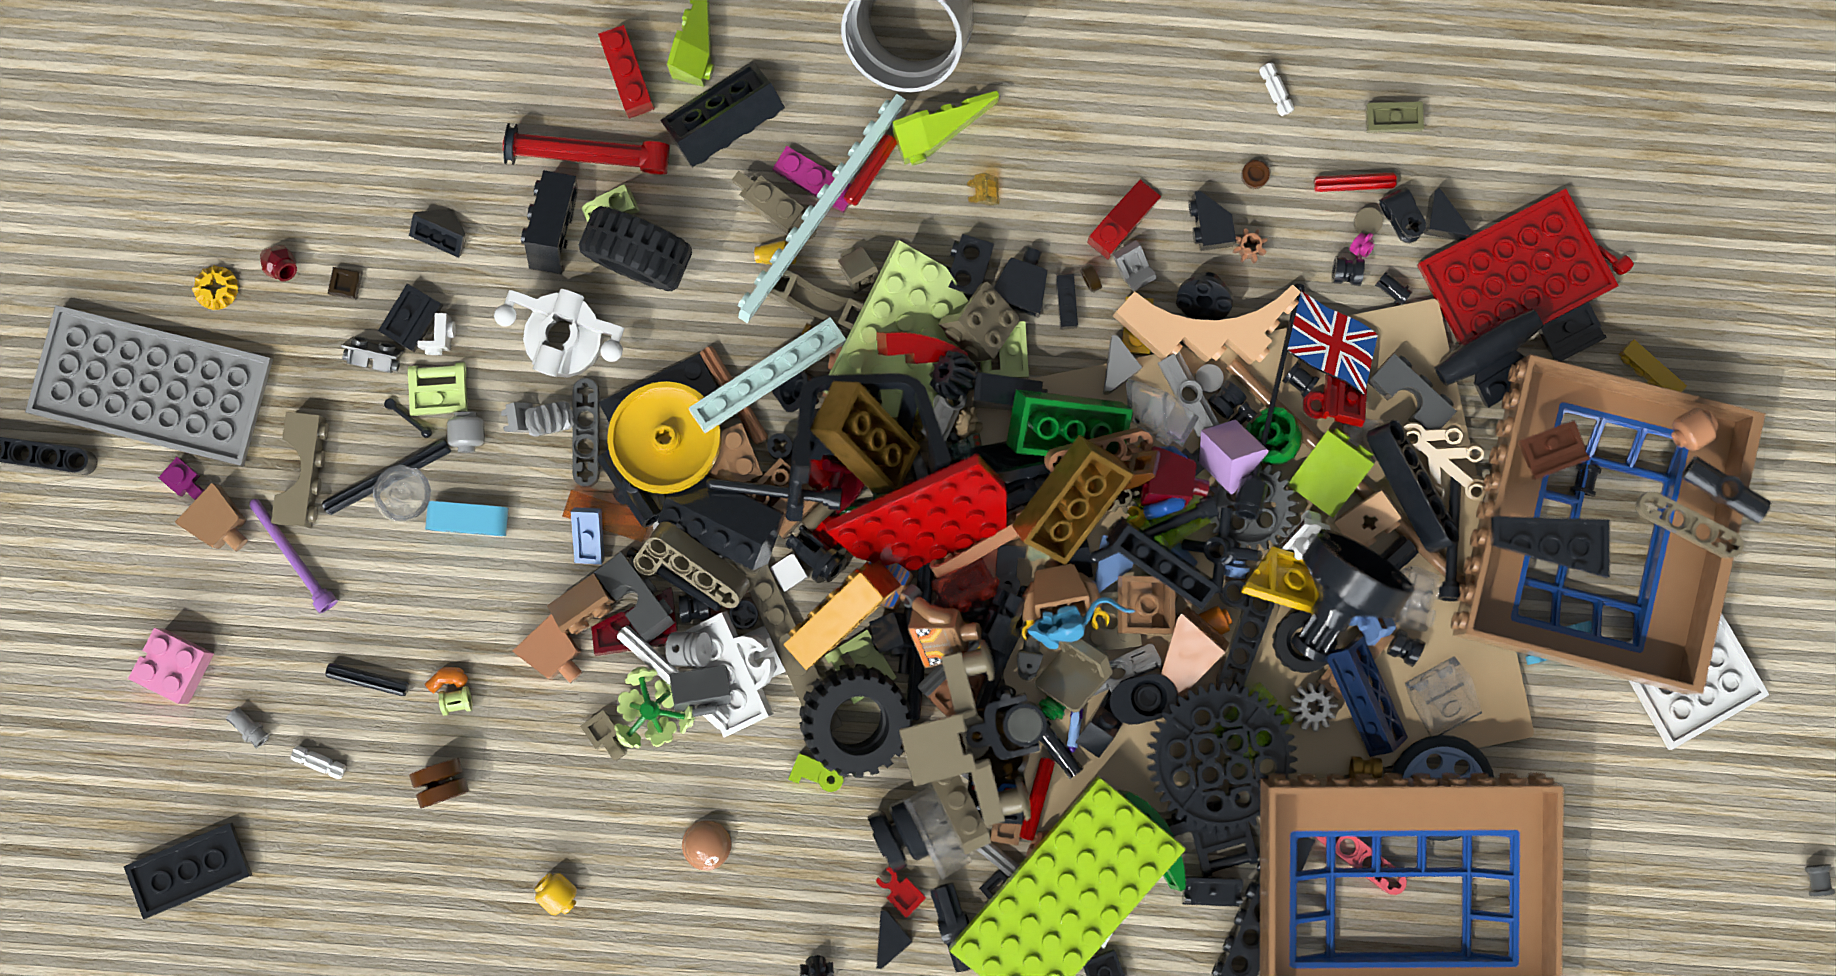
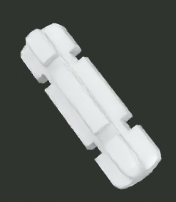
M1267 63L1260 68L1261 76L1263 79H1266L1265 84L1274 103L1278 104L1276 108L1281 116L1287 115L1294 110L1291 99L1287 98L1288 93L1280 76L1276 75L1278 71L1274 63Z
M295 746L292 751L291 759L298 763L304 762L305 766L324 774L328 772L329 776L336 779H341L346 771L345 764L338 761L333 762V759L314 751L308 752V749L302 746Z

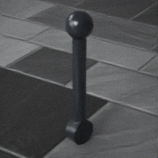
M391 398L385 400V408L398 413L421 431V435L424 438H429L432 435L430 428H424L396 406L395 400Z

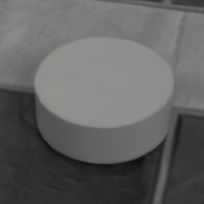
M1203 365L1195 374V381L1199 383L1205 393H1213L1223 384V373L1216 365Z

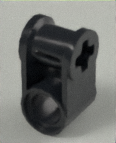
M1403 187L1379 200L1380 207L1385 217L1390 221L1398 238L1404 243L1416 242L1426 229V221L1418 209L1410 190L1407 187ZM1407 225L1410 227L1415 226L1416 230L1411 229L1408 231L1406 227Z

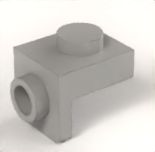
M1136 240L1112 254L1122 279L1133 291L1146 286L1157 278L1155 272L1148 265L1141 245Z

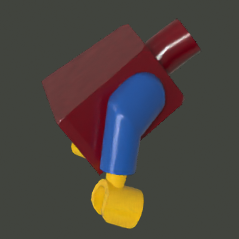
M1153 446L1151 451L1158 450L1160 458L1156 476L1142 486L1140 506H1144V509L1141 510L1137 506H1132L1128 509L1130 516L1138 515L1137 518L1129 520L1137 527H1141L1144 524L1145 518L1150 520L1186 508L1193 495L1206 497L1208 494L1210 482L1195 478V461L1189 459L1175 446Z

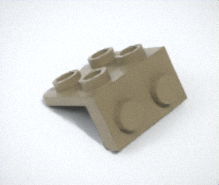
M984 282L979 285L961 313L943 316L938 325L943 329L949 340L955 342L960 349L968 353L969 359L972 362H979L995 358L1019 322V316L990 283Z
M1083 636L1072 642L1059 641L1062 651L1035 680L1036 687L1075 713L1084 707L1113 674L1108 654L1098 646L1094 648L1089 645Z

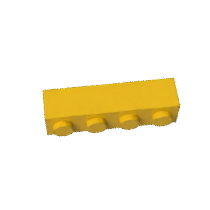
M1635 339L1630 341L1618 354L1623 363L1632 366L1634 372L1648 380L1647 383L1650 385L1682 392L1687 387L1684 382Z

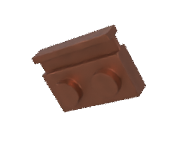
M1575 420L1518 441L1527 466L1532 472L1533 480L1590 459L1585 451V445Z

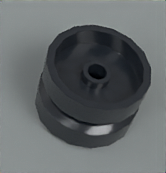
M903 798L890 804L889 811L894 823L890 824L887 816L881 810L867 816L873 830L874 840L882 856L886 857L893 872L907 866L908 860L902 849L904 847H907L911 857L916 861L930 855Z

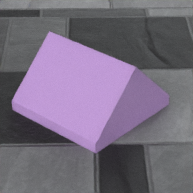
M1237 420L1201 430L1199 463L1229 493L1233 494L1238 489L1240 480L1247 478L1269 452Z

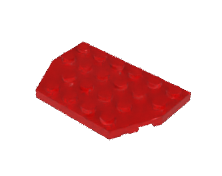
M977 454L826 522V529L855 558L873 563L880 560L884 566L898 563L908 571L917 570L923 565L930 563L933 559H942L949 552L953 553L954 550L967 548L975 543V541L978 542L981 538L992 537L996 535L997 531L1007 528L1006 489L1004 481Z

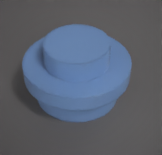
M1237 558L1235 561L1225 565L1224 575L1244 579L1247 572H1250V566L1245 565L1246 560Z

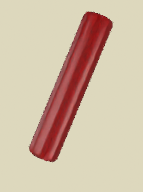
M885 134L844 195V200L848 204L856 206L861 201L897 146L893 136Z
M1394 172L1317 176L1314 179V189L1316 192L1393 189L1397 184V177Z
M1046 757L1040 759L1029 798L1031 817L1026 821L1024 816L1019 834L1022 839L1033 841L1035 838L1055 766L1053 759Z

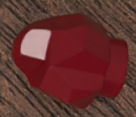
M274 245L261 251L262 271L268 277L285 282L295 276L297 272L295 264L297 261L285 245Z

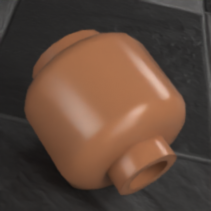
M1693 408L1674 420V432L1671 433V436L1678 447L1682 448L1684 446L1690 451H1696L1715 439L1718 424L1708 410Z

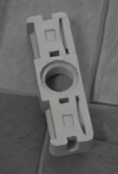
M1145 645L1109 661L1112 671L1116 668H1122L1126 671V674L1120 679H1114L1110 676L1093 696L1109 689L1112 692L1119 683L1136 678L1156 668H1159L1161 671L1163 669L1162 662L1154 645Z

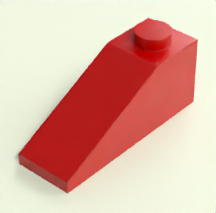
M1140 179L1091 233L1087 243L1109 260L1112 254L1116 252L1159 201L1161 196Z

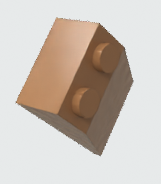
M742 423L721 431L719 455L715 464L708 472V476L717 479L753 483L764 475Z

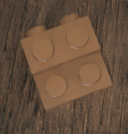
M1118 576V604L1127 609L1135 610L1133 613H1127L1118 609V633L1173 634L1178 615L1175 612V600H1177L1178 593L1155 577Z

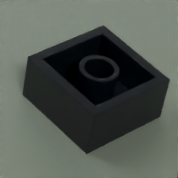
M1114 949L1090 958L1083 966L1086 976H1125Z

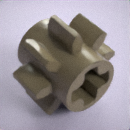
M1123 490L1125 493H1129L1130 497L1125 499V504L1115 499L1112 511L1115 512L1121 507L1123 512L1128 514L1127 507L1130 505L1138 507V504L1134 502V496L1140 495L1139 491Z

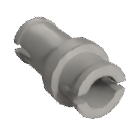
M240 707L233 709L226 717V721L231 723L243 735L242 739L245 742H251L255 748L261 747L268 740L269 734L262 730L263 726L259 722L255 723Z

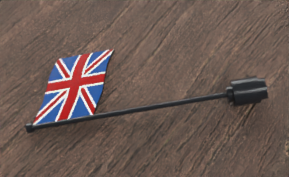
M1300 283L1294 285L1301 293L1295 298L1299 303L1291 311L1261 439V444L1266 447L1287 352L1310 367L1347 383L1358 390L1363 396L1365 395L1378 334L1360 321L1332 310L1304 293L1305 285ZM1262 460L1255 467L1253 475H1248L1247 478H1243L1239 482L1234 507L1236 508L1235 514L1243 519L1256 520L1263 511L1268 485L1259 477Z

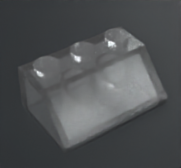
M932 785L904 798V803L941 879L972 862L970 856L975 854L974 851L967 855L964 854Z

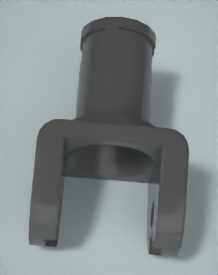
M1027 631V641L1024 639L1023 649L1018 650L1017 667L1020 678L1029 681L1036 677L1044 654L1039 651L1041 642L1036 641Z

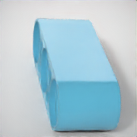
M428 501L425 530L506 536L509 508Z

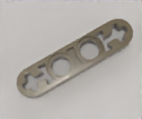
M1647 492L1640 495L1636 501V510L1643 518L1725 559L1739 556L1744 549V540L1738 533L1660 493ZM1653 498V504L1656 507L1662 509L1668 505V508L1665 509L1663 514L1655 509L1648 512V506L1645 504V501ZM1674 510L1680 511L1684 516L1683 524L1679 527L1674 526L1670 522L1669 517ZM1701 523L1708 526L1710 530V535L1706 540H1701L1696 535V527ZM1716 538L1723 541L1732 539L1731 544L1735 548L1726 552V545L1721 542H1714Z

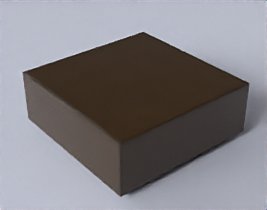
M333 267L327 294L357 300L362 273Z

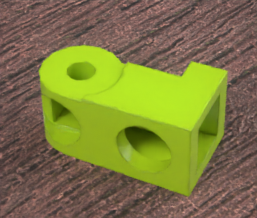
M802 753L798 754L788 780L799 784L801 777L818 783L827 792H835L843 784V776L838 775L835 770L829 771L820 761Z

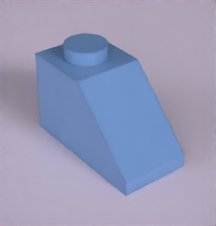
M1106 535L1101 536L1099 549L1109 545L1106 541ZM1120 553L1097 562L1094 582L1098 587L1099 593L1115 582L1118 576H1123L1130 571L1134 563Z

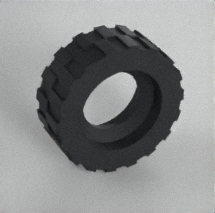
M1296 611L1282 618V621L1275 627L1276 631L1272 636L1274 638L1272 647L1275 649L1276 658L1281 661L1284 667L1300 673L1314 672L1328 664L1327 660L1322 663L1307 656L1299 655L1291 646L1293 633L1297 629L1303 628L1312 615L1305 611ZM1335 639L1329 651L1335 650L1338 640Z

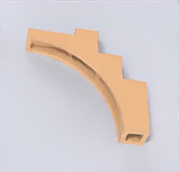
M1292 285L1276 300L1257 311L1237 318L1215 321L1197 320L1172 314L1151 304L1134 291L1115 312L1113 317L1161 360L1172 354L1176 355L1183 347L1180 344V341H1182L1205 363L1211 358L1216 361L1227 349L1223 345L1225 343L1250 365L1255 360L1260 363L1271 351L1267 346L1272 340L1264 333L1266 332L1270 335L1281 323L1277 318L1283 312L1288 315L1299 303L1295 298L1301 292Z

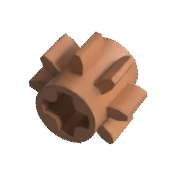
M1245 228L1243 230V238L1236 236V243L1239 245L1232 252L1235 254L1239 253L1242 256V263L1245 259H1251L1254 264L1257 262V254L1264 256L1267 252L1261 248L1267 242V239H1261L1258 236V229L1254 233H1249ZM1247 241L1250 244L1256 245L1253 251L1250 248L1244 247Z

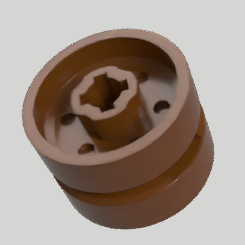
M459 758L441 762L409 774L413 788L426 787L425 790L416 794L420 809L470 792L466 778L453 780L454 776L463 772Z

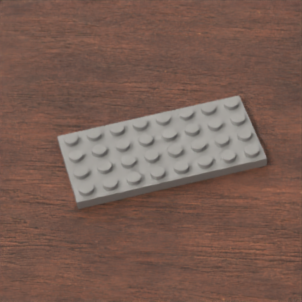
M55 305L25 412L244 467L273 359Z

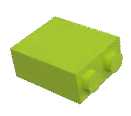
M1329 427L1292 476L1288 486L1334 518L1373 467L1375 460L1371 458L1374 454L1365 446L1360 444L1356 447L1348 440L1351 437L1339 428L1333 430Z

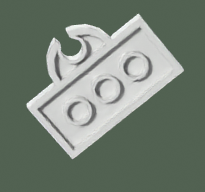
M727 611L684 631L693 633L705 632L709 635L712 642V655L709 663L706 666H692L693 670L725 665L731 704L718 706L730 718L724 727L720 729L723 737H727L773 715L762 688L771 681L774 675L775 657L765 659L762 665L757 664L754 660L755 651L761 652L770 647L764 640L753 635L738 637Z

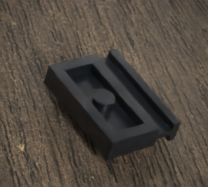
M406 284L378 331L415 353L418 348V341L423 340L435 320V313L440 312L443 304L413 286Z
M1589 302L1544 324L1543 328L1539 330L1553 360L1558 362L1607 338Z

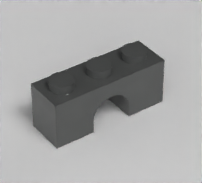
M1393 354L1372 375L1368 383L1387 401L1401 390L1412 393L1417 400V409L1408 420L1421 424L1425 429H1441L1457 412L1453 408L1454 403L1446 395H1439L1432 389L1433 384L1427 377L1422 374L1418 376L1411 369L1413 366L1402 355L1398 357L1396 354Z
M620 552L594 573L616 601L629 593H636L638 595L636 606L625 615L640 636L649 643L675 623L670 617L673 610L664 598L660 601L656 598L654 593L658 590L648 577L644 580L638 574L639 571L634 566V558L631 556L627 559Z

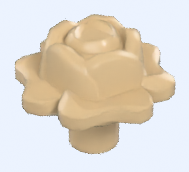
M967 406L965 410L959 411L953 424L957 429L956 434L962 438H966L973 431L979 433L983 427V424L978 421L977 408Z

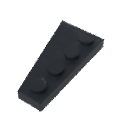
M1491 517V546L1604 578H1610V519Z

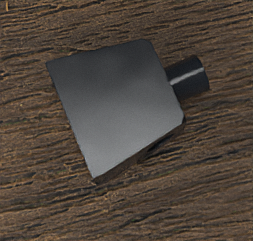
M1026 247L1022 261L1015 258L1009 259L994 289L1013 310L1039 318L1048 270L1038 266L1042 252Z

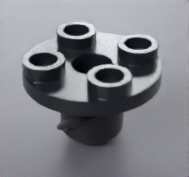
M1204 272L1185 280L1180 285L1176 305L1185 315L1192 319L1216 321L1225 318L1230 313L1233 305V294L1217 274Z

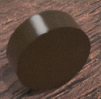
M1088 264L1082 267L1080 272L1090 292L1094 293L1102 289V284L1093 266Z

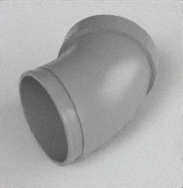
M850 0L844 11L841 23L844 48L855 67L865 77L882 87L900 92H919L930 89L943 82L953 72L968 45L973 29V0H937L947 10L953 20L957 38L954 46L946 53L925 61L906 60L885 49L878 41L871 26V11L875 0Z

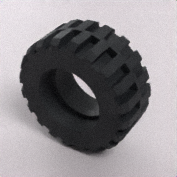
M599 206L593 210L579 242L580 253L595 263L634 281L668 292L678 288L692 255L690 244L675 234L642 218L640 219L632 214L606 206Z
M845 664L840 665L839 671L834 672L833 669L824 672L827 677L821 681L817 678L812 683L814 689L811 692L806 691L803 697L805 706H800L799 713L802 718V722L799 723L800 730L813 756L829 771L835 770L838 775L847 777L850 773L854 778H863L864 772H869L872 776L879 773L878 768L880 766L890 767L894 764L891 758L895 754L900 757L904 752L899 729L912 726V717L909 715L911 709L904 697V693L889 676L884 675L879 669L874 667L869 669L865 664H856L855 667ZM862 696L874 700L881 713L880 722L875 732L866 740L855 744H845L835 739L830 730V722L836 708L844 701L853 697Z

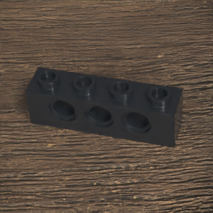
M1123 516L1106 537V541L1111 548L1201 610L1204 609L1219 589V586L1211 577Z

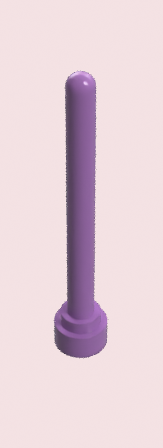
M252 499L249 503L250 508L312 593L315 609L321 614L332 608L338 602L332 591L328 592L326 588L322 589L279 527L271 523L272 517L258 499Z

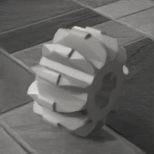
M567 402L536 406L525 412L526 428H528L529 434L532 436L569 430L574 426L573 412L570 410V405Z
M1308 683L1307 692L1303 687L1297 688V692L1301 696L1300 698L1294 695L1290 697V700L1296 702L1297 706L1289 707V712H1298L1292 720L1294 723H1297L1303 719L1301 728L1304 730L1311 723L1312 730L1319 731V722L1327 728L1330 724L1325 717L1335 719L1337 716L1329 711L1330 708L1338 707L1337 702L1329 703L1328 701L1334 696V693L1330 691L1323 695L1325 691V685L1320 684L1315 691L1314 684ZM1316 700L1318 703L1315 705L1319 706V710L1310 714L1308 711L1311 709L1307 708V704Z

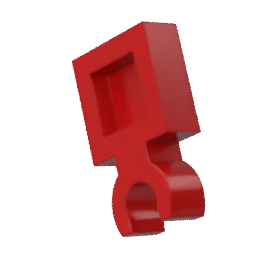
M888 866L886 870L892 876L891 881L883 882L878 877L876 882L881 888L890 889L891 893L886 898L907 918L926 899V896L907 877L900 883L897 880V873L893 872L891 867Z

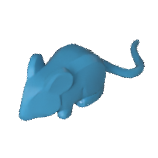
M1099 598L1092 603L1083 618L1076 606L1062 607L1054 615L1051 612H1044L1043 619L1037 620L1030 626L1028 632L1047 648L1057 649L1059 641L1072 642L1083 636L1085 625L1089 622L1095 608L1100 603H1110L1127 613H1133L1135 610L1127 609L1111 598Z

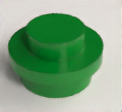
M1048 695L1045 699L1040 700L1039 706L1042 708L1045 717L1050 720H1055L1056 718L1063 719L1065 716V706Z

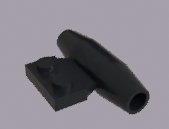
M1530 308L1498 321L1459 345L1434 367L1437 376L1445 386L1475 375L1473 383L1483 404L1490 408L1503 400L1504 394L1509 392L1511 381H1508L1509 370L1512 365L1526 357L1518 352L1517 349L1543 328L1542 320L1536 311Z

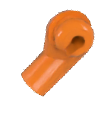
M443 667L424 685L434 694L444 684H455L457 688L463 687L467 683L468 677L459 667Z

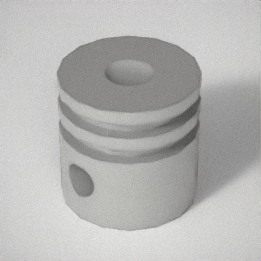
M672 632L668 636L666 657L671 665L706 666L709 663L712 655V642L707 633ZM676 645H679L678 652L675 651Z

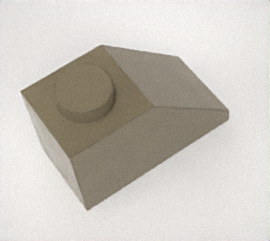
M852 247L840 255L842 258L838 260V265L854 293L875 283L878 277V270L863 247L857 250L855 247Z

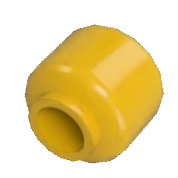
M561 873L546 874L534 888L536 891L535 900L551 915H557L560 912L567 914L577 903L574 900L577 888Z

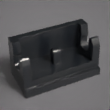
M1185 876V889L1182 891L1183 905L1233 907L1242 905L1241 889H1243V879L1234 877Z

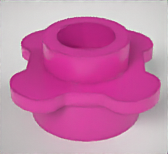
M1363 232L1360 233L1352 242L1349 251L1355 254L1358 259L1368 257L1375 246L1372 239L1373 234L1369 233L1366 235Z

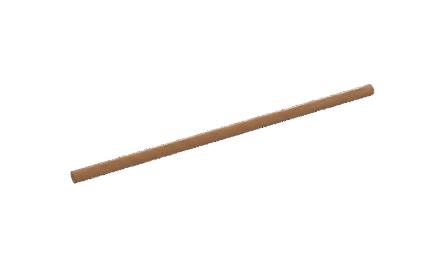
M1235 359L1226 369L1266 408H1269L1272 393ZM1277 399L1275 407L1286 409L1296 418L1302 429V442L1312 451L1320 439ZM1363 480L1354 490L1363 500L1375 492ZM1403 518L1398 520L1400 525L1394 530L1409 539L1416 546L1419 554L1445 577L1446 559L1438 551L1434 553L1428 552L1420 541L1415 529ZM1457 570L1456 582H1459L1460 587L1461 584L1465 583L1466 578Z

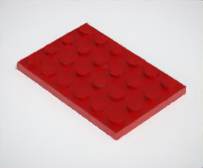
M1566 188L1417 264L1433 297L1438 301L1441 312L1459 345L1498 321L1530 308L1536 311L1544 325L1619 286Z

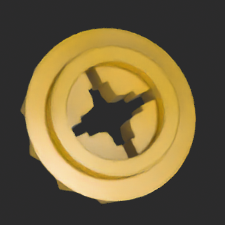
M213 265L212 267L202 269V272L195 277L192 289L196 300L202 306L211 310H220L228 307L235 300L238 293V282L230 270ZM214 278L219 285L226 286L217 289L215 296L211 290L205 288L213 285Z

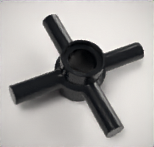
M1221 507L1218 535L1208 539L1206 542L1183 539L1181 544L1183 550L1204 553L1205 557L1214 563L1212 579L1219 586L1216 593H1222L1225 565L1235 561L1237 558L1260 562L1263 556L1261 550L1239 547L1237 541L1229 537L1233 508ZM1221 544L1224 546V553L1222 556L1219 552Z

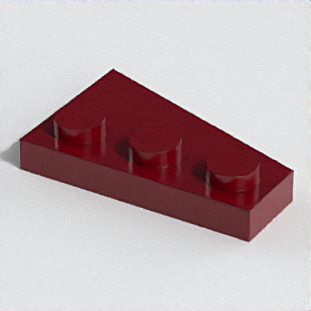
M672 587L662 591L663 593L657 595L656 598L659 601L664 598L673 610L670 617L675 623L648 643L653 648L666 646L668 636L672 632H678ZM633 608L591 626L595 656L631 651L617 638V635L622 628L629 626L640 636L625 615Z

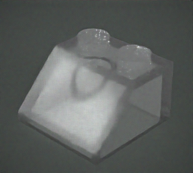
M1128 379L1126 382L1127 406L1133 409L1131 422L1137 428L1147 431L1151 436H1156L1155 439L1164 445L1170 446L1171 443L1183 447L1199 417L1169 393Z
M1416 566L1403 568L1401 572L1412 582L1415 591L1398 616L1392 619L1397 626L1421 632L1427 631L1428 626H1433L1436 611L1432 609L1434 600H1438L1439 587L1442 586V583H1439L1440 575Z
M1455 656L1405 683L1410 701L1430 736L1443 735L1482 713L1472 677Z

